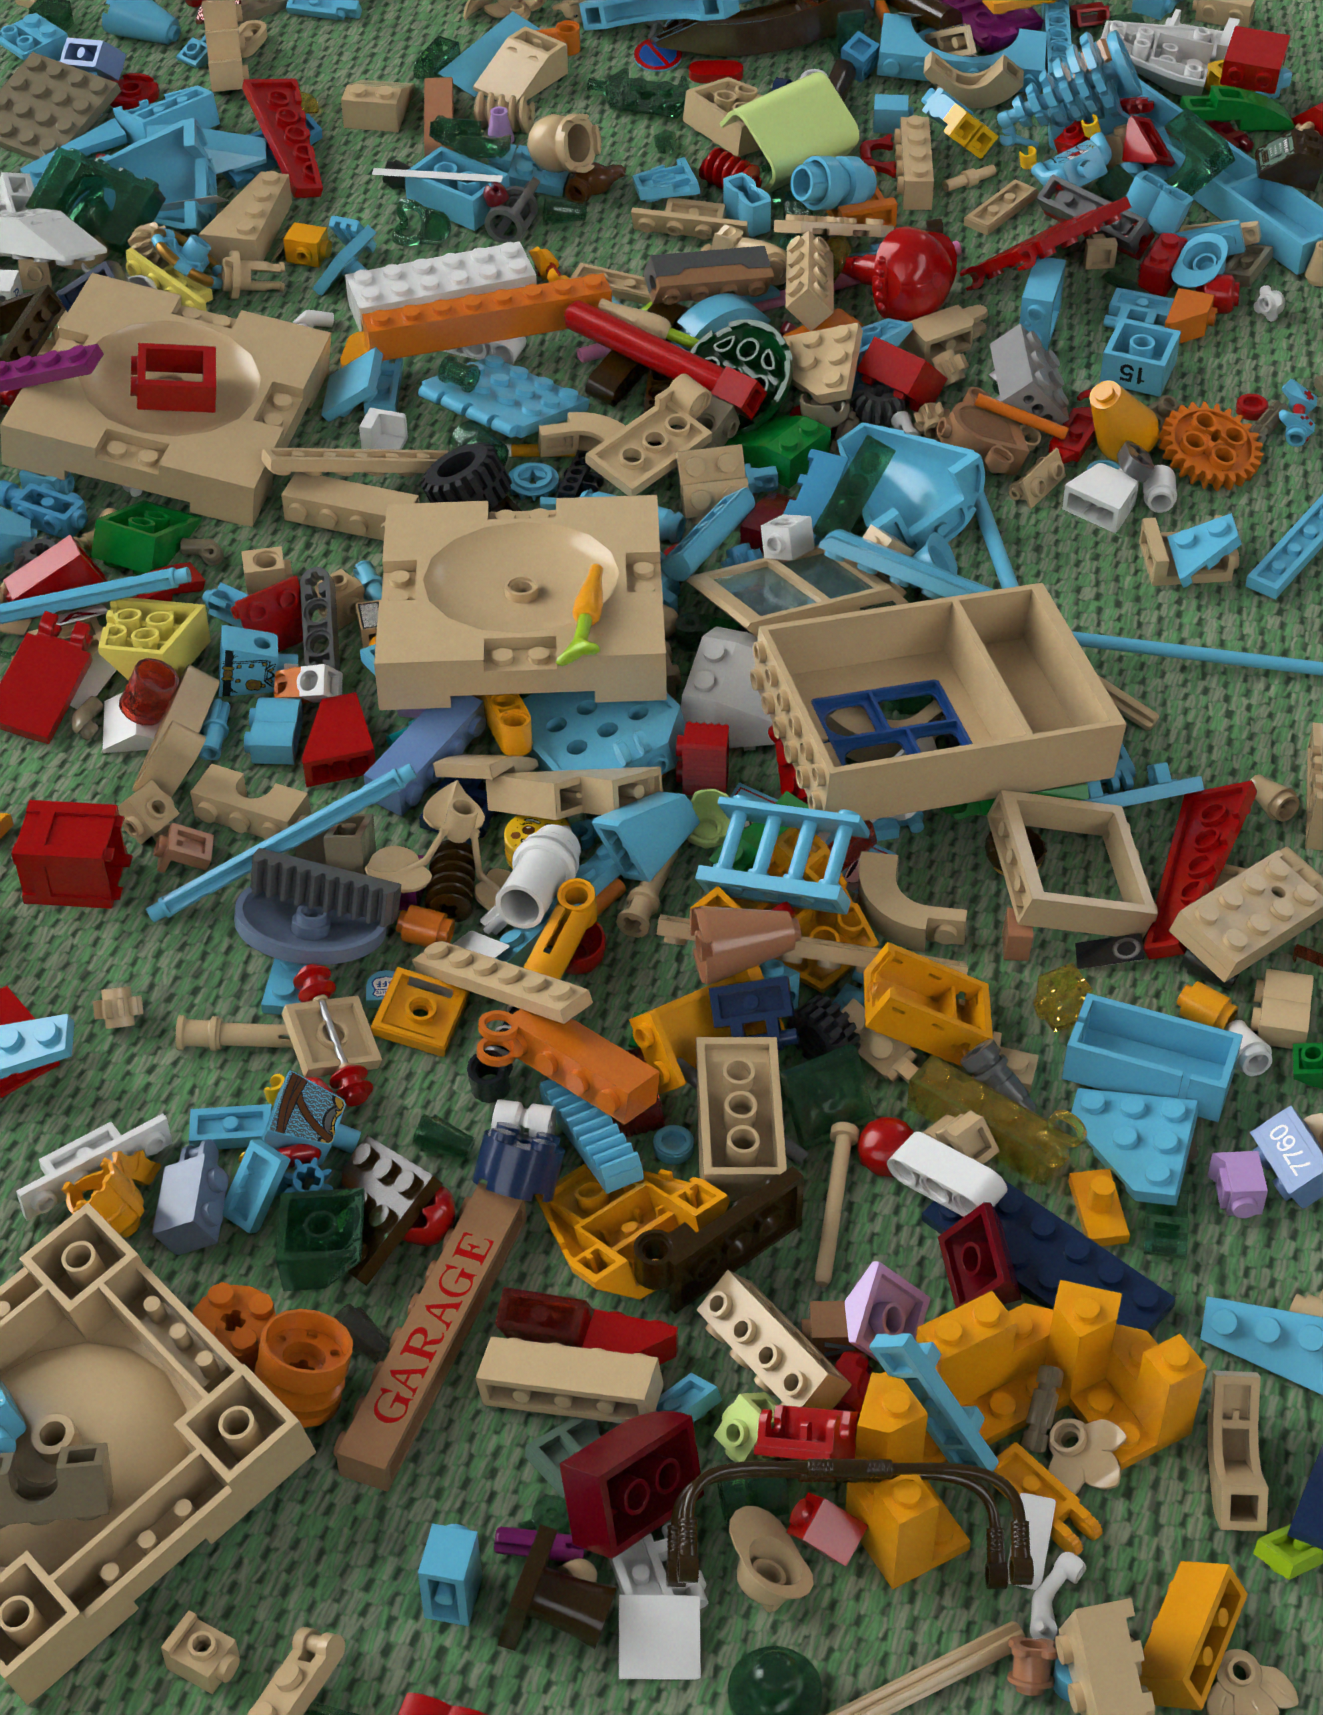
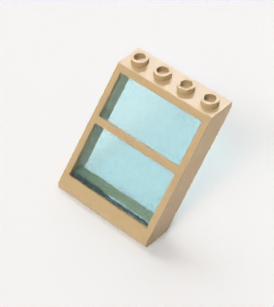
M819 545L814 546L815 549L794 560L762 558L691 575L687 579V582L756 638H758L759 626L909 603L903 598L907 592L900 585L889 581L881 572L877 571L875 575L866 573L857 568V562L846 558L844 562L833 560L824 555L826 550L818 548Z

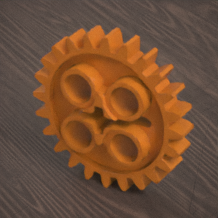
M1204 401L1200 408L1194 402H1191L1188 408L1180 405L1178 411L1172 410L1169 417H1166L1159 434V439L1162 440L1159 449L1165 450L1162 456L1163 459L1172 460L1169 466L1171 469L1179 468L1181 470L1179 473L1180 478L1186 475L1191 477L1190 484H1194L1199 480L1203 489H1206L1208 484H1212L1214 489L1219 491L1223 484L1227 490H1231L1234 484L1241 487L1245 480L1250 481L1253 475L1256 474L1264 453L1260 452L1263 443L1256 441L1259 434L1249 432L1252 424H1242V415L1231 416L1232 410L1230 408L1222 412L1217 403L1213 409H1210Z

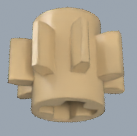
M950 349L932 358L934 367L948 378L944 385L945 388L966 378L964 369L970 366L964 353L955 355L954 350Z
M941 402L937 404L925 403L918 412H914L916 422L913 426L925 438L939 441L940 439L937 435L938 422L942 417H949L950 409H943Z
M131 986L102 989V1000L93 1001L95 1020L104 1019L105 1029L135 1025L134 1015L143 1014L142 996H132Z

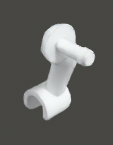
M1064 1552L1057 1558L1053 1570L1033 1594L1030 1634L1033 1639H1055L1058 1634L1052 1607L1055 1594L1066 1579L1077 1584L1086 1571V1565L1083 1560L1071 1552Z

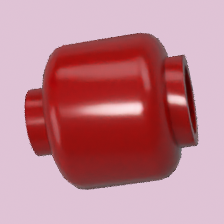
M1217 274L1212 281L1196 287L1197 292L1215 295L1213 307L1218 308L1217 314H1229L1234 306L1238 307L1240 282H1235V278L1230 274Z

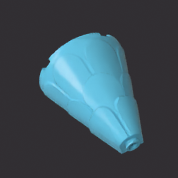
M195 118L181 120L146 139L138 140L111 156L107 154L64 178V189L61 192L63 204L72 212L114 222L123 220L140 225L156 222L158 226L165 225L166 229L186 233H200L215 218L217 203L200 205L196 200L186 201L182 209L163 212L149 206L217 195L213 159H208V153L204 150L203 146H207L208 142L201 126Z
M864 422L836 440L840 456L848 458L847 478L852 485L854 496L860 505L867 529L871 524L882 529L915 551L914 554L926 545L929 536L934 532L944 537L947 543L965 528L977 509L974 507L978 493H983L985 469L981 455L974 452V450L937 442L935 439L906 434L903 430Z

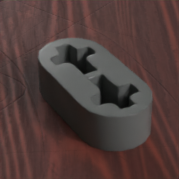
M1125 441L1117 453L1120 467L1127 475L1144 483L1154 470L1151 456L1136 443Z

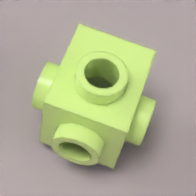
M766 1392L739 1394L735 1402L722 1415V1423L715 1432L714 1437L725 1447L726 1455L734 1462L771 1461L774 1458L772 1456L754 1455V1445H757L760 1413L763 1409L772 1410L773 1417L775 1406L778 1405ZM772 1418V1421H771V1428H772V1429H773V1426H774V1418Z

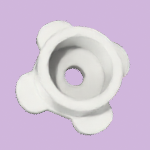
M1268 285L1262 286L1260 288V297L1254 303V310L1258 314L1262 313L1270 322L1275 321L1278 318V314L1284 310L1285 298L1280 291H1271V287Z

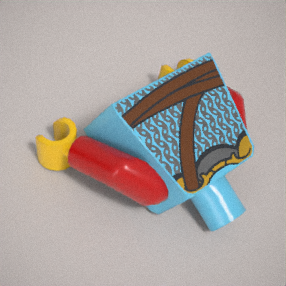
M289 1070L286 1078L281 1074H274L271 1077L270 1083L272 1087H265L264 1093L267 1102L273 1105V1109L261 1140L291 1159L287 1168L294 1167L296 1159L300 1160L302 1165L311 1164L314 1157L317 1158V1166L322 1165L331 1146L351 1154L353 1153L359 1141L361 1131L340 1124L346 1103L321 1078L303 1077ZM242 1152L241 1155L239 1156V1159H238V1160H239L240 1164H241V1161H242V1159H243V1157H244L245 1152Z

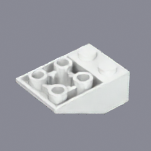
M37 208L0 215V253L12 254V259H29L33 257L34 262H51L56 260V265L66 266L73 265L75 259L91 261L95 260V255L107 253L105 246L61 211Z

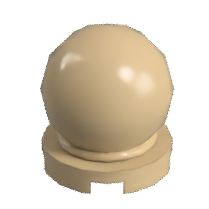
M577 113L567 116L551 114L544 116L534 123L529 131L527 148L532 160L540 169L553 173L564 171L587 173L594 168L592 163L595 155H600L601 135L599 127L592 125L590 119H588V114Z

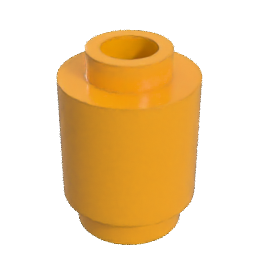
M1199 981L1193 986L1187 984L1181 991L1176 1003L1181 1007L1180 1016L1193 1022L1225 1030V1027L1230 1022L1234 1021L1238 1012V1006L1231 1003V998Z

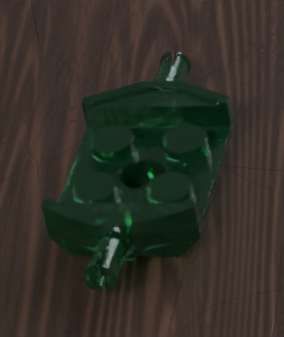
M629 68L621 69L610 76L609 79L589 78L587 82V90L603 92V96L607 98L608 109L676 119L684 111L686 90L690 89L686 76H681L678 85L668 81L655 82L639 77L629 78Z

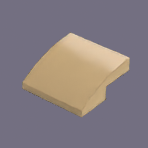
M473 754L453 755L433 763L436 777L493 779L502 773L530 772L539 766L537 759L531 757Z

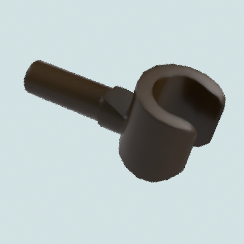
M942 219L926 221L927 229L925 231L943 233Z

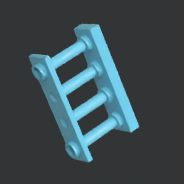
M734 795L733 798L719 796L718 805L731 820L718 863L713 864V867L699 865L695 880L707 894L716 886H719L729 897L778 905L788 901L792 907L843 915L848 914L851 900L838 883L851 836L869 838L870 835L869 828L858 813L846 809H841L837 813L757 802L743 795ZM745 822L763 823L765 827L753 868L748 869V872L734 870L732 866ZM780 826L799 828L800 833L788 874H784L783 877L770 876L767 871ZM815 832L834 833L836 836L824 878L820 879L818 883L805 881L803 874Z

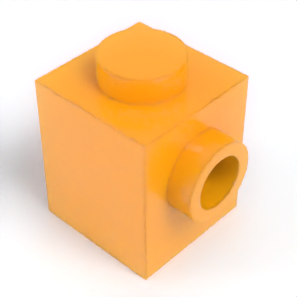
M294 222L283 238L285 257L288 263L319 268L325 258H329L332 252V242L328 239L326 227Z

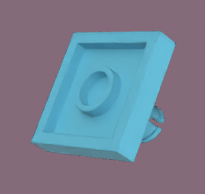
M367 225L336 255L312 289L322 296L342 275L355 273L358 270H368L358 259L377 232Z

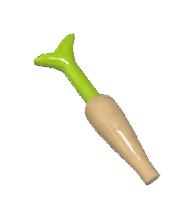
M603 298L598 305V309L657 337L664 340L668 339L686 348L692 349L699 341V339L671 328L670 322L660 315L616 304Z

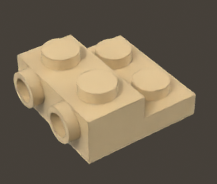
M742 444L676 452L683 515L685 518H692V524H698L725 496L744 487L749 489L748 478L745 475Z

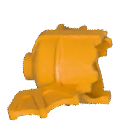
M143 1150L135 1151L131 1156L124 1155L122 1151L113 1152V1162L106 1157L102 1160L100 1167L103 1170L91 1173L74 1184L70 1181L65 1182L61 1190L67 1195L66 1204L68 1210L74 1214L88 1202L122 1237L126 1238L135 1233L141 1224L140 1218L144 1213V1199L134 1182L141 1186L150 1185L161 1168L160 1163L146 1158ZM93 1190L91 1198L86 1201L83 1198V1191Z

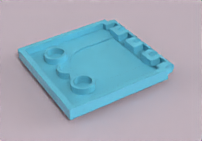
M488 355L484 359L469 362L465 366L450 369L443 374L422 381L418 391L420 397L435 404H441L442 407L459 415H466L468 419L486 427H491L493 430L510 438L515 436L523 438L538 432L539 426L565 421L570 412H586L590 399L579 395L578 391L560 387L554 384L553 380L535 376L529 373L528 369L510 365L504 362L503 358L496 355Z

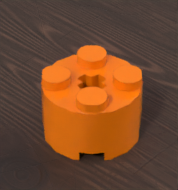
M221 1282L208 1290V1295L201 1299L192 1314L242 1365L245 1364L254 1373L262 1329L270 1318L276 1316L274 1303L269 1294L251 1286L230 1285Z

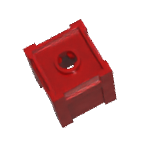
M29 800L17 842L14 844L11 853L20 880L24 904L112 909L114 900H120L123 892V887L118 886L123 868H130L133 858L132 854H128L127 848L124 845L121 829L125 817L119 814L118 805Z

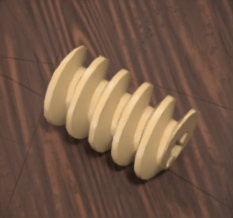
M478 92L474 104L475 124L478 123L479 127L485 128L490 123L491 109L501 106L507 109L513 132H518L521 128L523 133H529L535 117L534 101L527 105L526 97L522 96L520 103L516 104L515 95H511L509 102L506 103L504 94H500L498 101H495L494 93L492 92L489 93L487 100H484L483 92Z

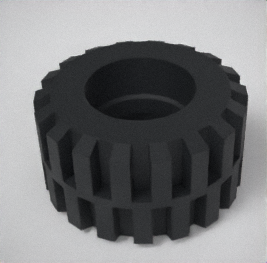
M477 442L458 447L440 457L424 473V477L421 479V487L430 503L488 501L490 511L506 497V494L511 489L512 480L494 447L489 443Z

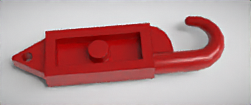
M1092 389L1081 392L1077 396V400L1081 401L1084 398H1089ZM1091 407L1073 408L1068 415L1069 420L1062 424L1069 428L1065 439L1054 436L1049 443L1048 453L1058 448L1063 464L1070 461L1079 462L1096 436Z

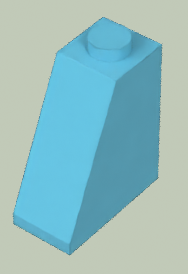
M658 791L598 816L591 823L623 878L650 882L700 824V820L693 809L692 802L685 794Z

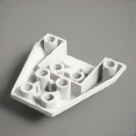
M1106 20L1101 39L1106 38L1107 41L1108 33L1117 30L1138 74L1173 94L1201 96L1217 33L1211 32L1210 29L1205 27L1193 28Z

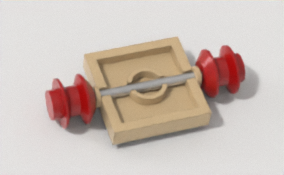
M309 964L301 968L293 979L294 987L300 990L298 998L302 1003L286 1004L282 1011V1017L303 1076L320 1077L332 1075L329 1084L333 1089H337L335 1094L342 1098L347 1106L360 1105L368 1099V1096L373 1091L372 1083L365 1080L368 1075L367 1070L379 1068L382 1061L380 1052L359 996L329 999L336 991L335 983L329 980L331 977L330 969L318 964Z

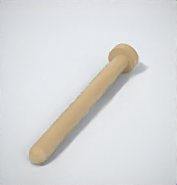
M837 1122L831 1127L830 1139L835 1143L815 1272V1281L820 1287L828 1286L832 1279L851 1146L855 1145L859 1138L858 1127L848 1122Z

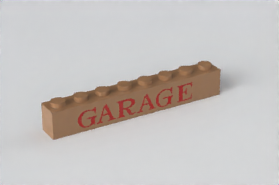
M483 1183L477 1185L471 1197L467 1196L464 1199L460 1208L459 1221L455 1229L449 1228L443 1240L442 1253L438 1261L433 1260L430 1263L425 1276V1285L421 1293L413 1295L408 1307V1317L403 1327L398 1326L395 1329L390 1341V1351L385 1361H379L375 1366L371 1387L366 1397L360 1396L353 1411V1421L348 1431H342L336 1440L334 1457H337L340 1476L387 1492L389 1491L527 1220L525 1200L491 1192L486 1189L487 1185Z

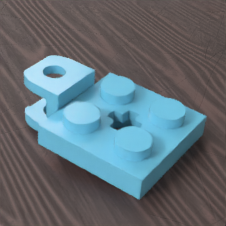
M498 141L490 143L486 158L490 160L488 166L508 173L510 187H524L534 176L540 181L535 192L551 196H563L570 172L553 173L540 169L532 160L527 146L518 145L516 151L517 145Z

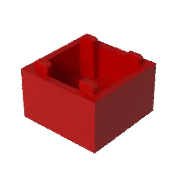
M875 336L857 368V371L863 375L862 381L864 383L873 385L875 381H879L895 389L893 396L910 402L909 408L916 412L925 403L936 402L948 379L926 360Z

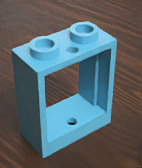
M1037 256L1036 263L1031 269L1022 296L1019 324L1021 323L1028 332L1034 331L1041 340L1042 347L1048 351L1061 309L1066 260L1049 257L1040 260L1039 256Z

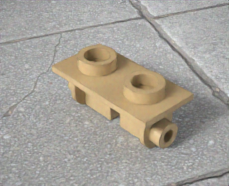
M1055 448L1048 456L1038 458L1036 464L1025 473V477H1021L1010 485L1009 496L1013 500H1026L1028 508L1032 509L1066 477L1064 464L1062 463L1058 448Z

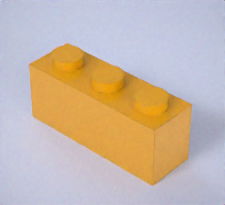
M1180 1561L1175 1576L1168 1585L1167 1595L1159 1614L1153 1621L1151 1633L1143 1650L1145 1661H1141L1140 1685H1145L1149 1691H1152L1154 1705L1202 1711L1248 1596L1247 1591L1229 1564Z

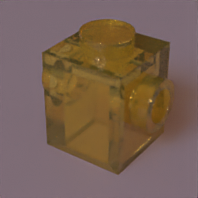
M1073 962L1045 972L1038 976L1036 998L1033 1000L1035 1012L1041 1020H1045L1054 1033L1075 1025L1076 1021H1078L1087 993L1092 994L1093 989Z

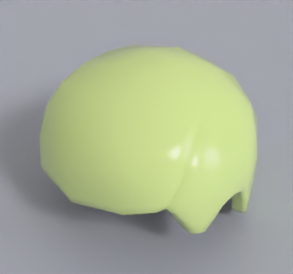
M716 789L699 790L694 793L690 801L700 820V824L688 836L687 840L690 843L705 849L722 845L731 819L726 816L718 805L719 796L730 798L726 793Z

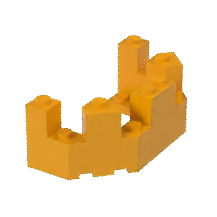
M1064 1280L1059 1282L1054 1310L1024 1303L1008 1311L995 1293L990 1291L917 1327V1343L933 1342L940 1351L941 1356L935 1369L961 1406H977L985 1417L979 1433L988 1446L1029 1425L1026 1423L1034 1388L1038 1389L1039 1382H1036L1039 1367L1041 1365L1058 1367L1064 1372L1061 1388L1057 1387L1056 1394H1059L1055 1412L1068 1405L1078 1419L1085 1424L1100 1419L1108 1420L1119 1426L1126 1434V1441L1112 1452L1118 1460L1121 1470L1192 1433L1207 1370L1205 1363L1181 1334L1157 1344L1148 1331L1117 1324L1122 1293ZM886 1371L881 1374L872 1372L857 1424L855 1459H891L892 1463H949L926 1430L927 1411L904 1379L888 1376ZM900 1475L894 1479H882L881 1483H847L845 1511L868 1525L860 1542L892 1589L970 1550L971 1541L928 1480H922L919 1475Z

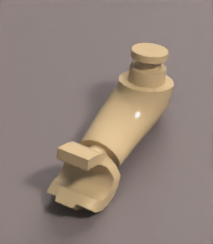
M726 224L718 233L714 234L710 250L765 246L775 276L771 285H781L786 282V250L762 240L742 238V230Z

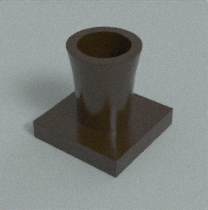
M540 1524L511 1598L498 1646L515 1651L527 1618L531 1617L549 1624L595 1649L617 1586L588 1581L548 1568L547 1564L558 1530Z

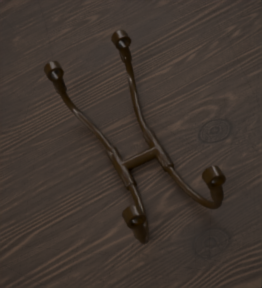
M808 1458L807 1462L745 1461L728 1463L705 1471L688 1483L677 1496L672 1509L671 1525L667 1526L666 1585L667 1587H686V1583H698L699 1557L697 1553V1519L694 1518L695 1504L698 1495L704 1487L722 1481L751 1478H796L799 1482L881 1483L882 1479H894L900 1475H919L922 1480L941 1481L965 1487L982 1500L988 1513L989 1528H986L987 1562L985 1564L987 1589H1007L1008 1566L1005 1561L1004 1528H1001L999 1511L993 1496L981 1483L973 1478L989 1482L998 1487L1007 1496L1012 1506L1014 1521L1010 1523L1012 1546L1009 1560V1577L1012 1585H1032L1034 1566L1032 1556H1030L1029 1521H1026L1025 1510L1019 1493L1007 1479L993 1471L972 1465L955 1463H892L891 1459Z

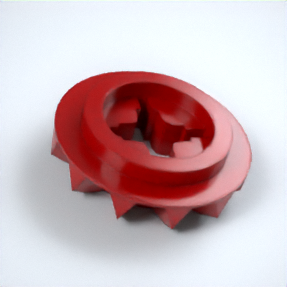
M1148 97L1119 99L1122 110L1128 115L1147 113L1154 109V101H1148Z

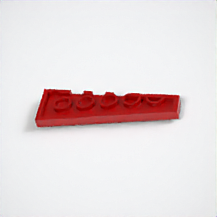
M244 79L242 90L282 174H289L293 197H321L323 185L318 164L315 160L314 148L310 144V131L306 128L305 124L306 115L305 111H302V98L297 79Z
M1252 780L1204 789L1184 795L1155 903L1158 909L1157 919L1148 930L1143 948L1149 960L1185 954L1187 947L1170 933L1169 929L1180 910L1214 890L1243 823L1251 812V806L1257 795V789Z

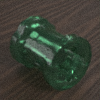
M448 355L439 366L438 379L443 383L451 382L461 387L462 391L470 393L479 382L480 369L475 364L466 365L459 362L455 356Z

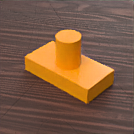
M1110 1168L1070 1173L1068 1182L1083 1234L1100 1246L1129 1243L1130 1233Z

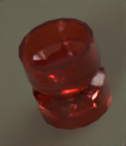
M154 658L140 660L135 665L129 678V683L125 686L119 699L120 710L126 718L143 726H152L159 723L179 684V677L176 671L161 660Z

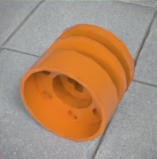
M307 1309L283 1311L270 1318L262 1329L254 1374L292 1412L303 1428L319 1426L332 1419L341 1406L342 1393L345 1388V1377L348 1374L352 1356L353 1339L343 1324L325 1313Z

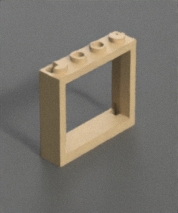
M1000 790L987 814V818L1018 925L1116 937L1140 933L1143 940L1150 926L1157 919L1158 909L1153 901L1148 878L1144 874L1139 859V851L1135 847L1130 824L1126 820L1122 806ZM1025 826L1103 836L1124 902L1044 892Z

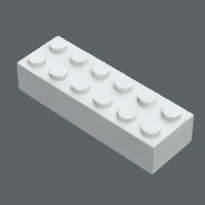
M520 241L514 243L506 242L502 245L488 248H475L472 251L456 254L448 253L435 258L417 259L413 262L398 265L389 264L382 268L358 270L355 273L345 274L348 304L360 332L364 331L362 314L372 313L376 310H390L406 305L431 303L440 299H455L470 294L478 295L495 292L499 289H514L525 287L529 284L537 285L536 273Z

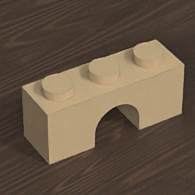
M215 764L209 766L190 792L195 817H199L207 823L215 822L231 827L239 833L247 832L263 837L265 840L294 825L300 815H311L308 793L275 783L266 795L259 798H247L244 773Z

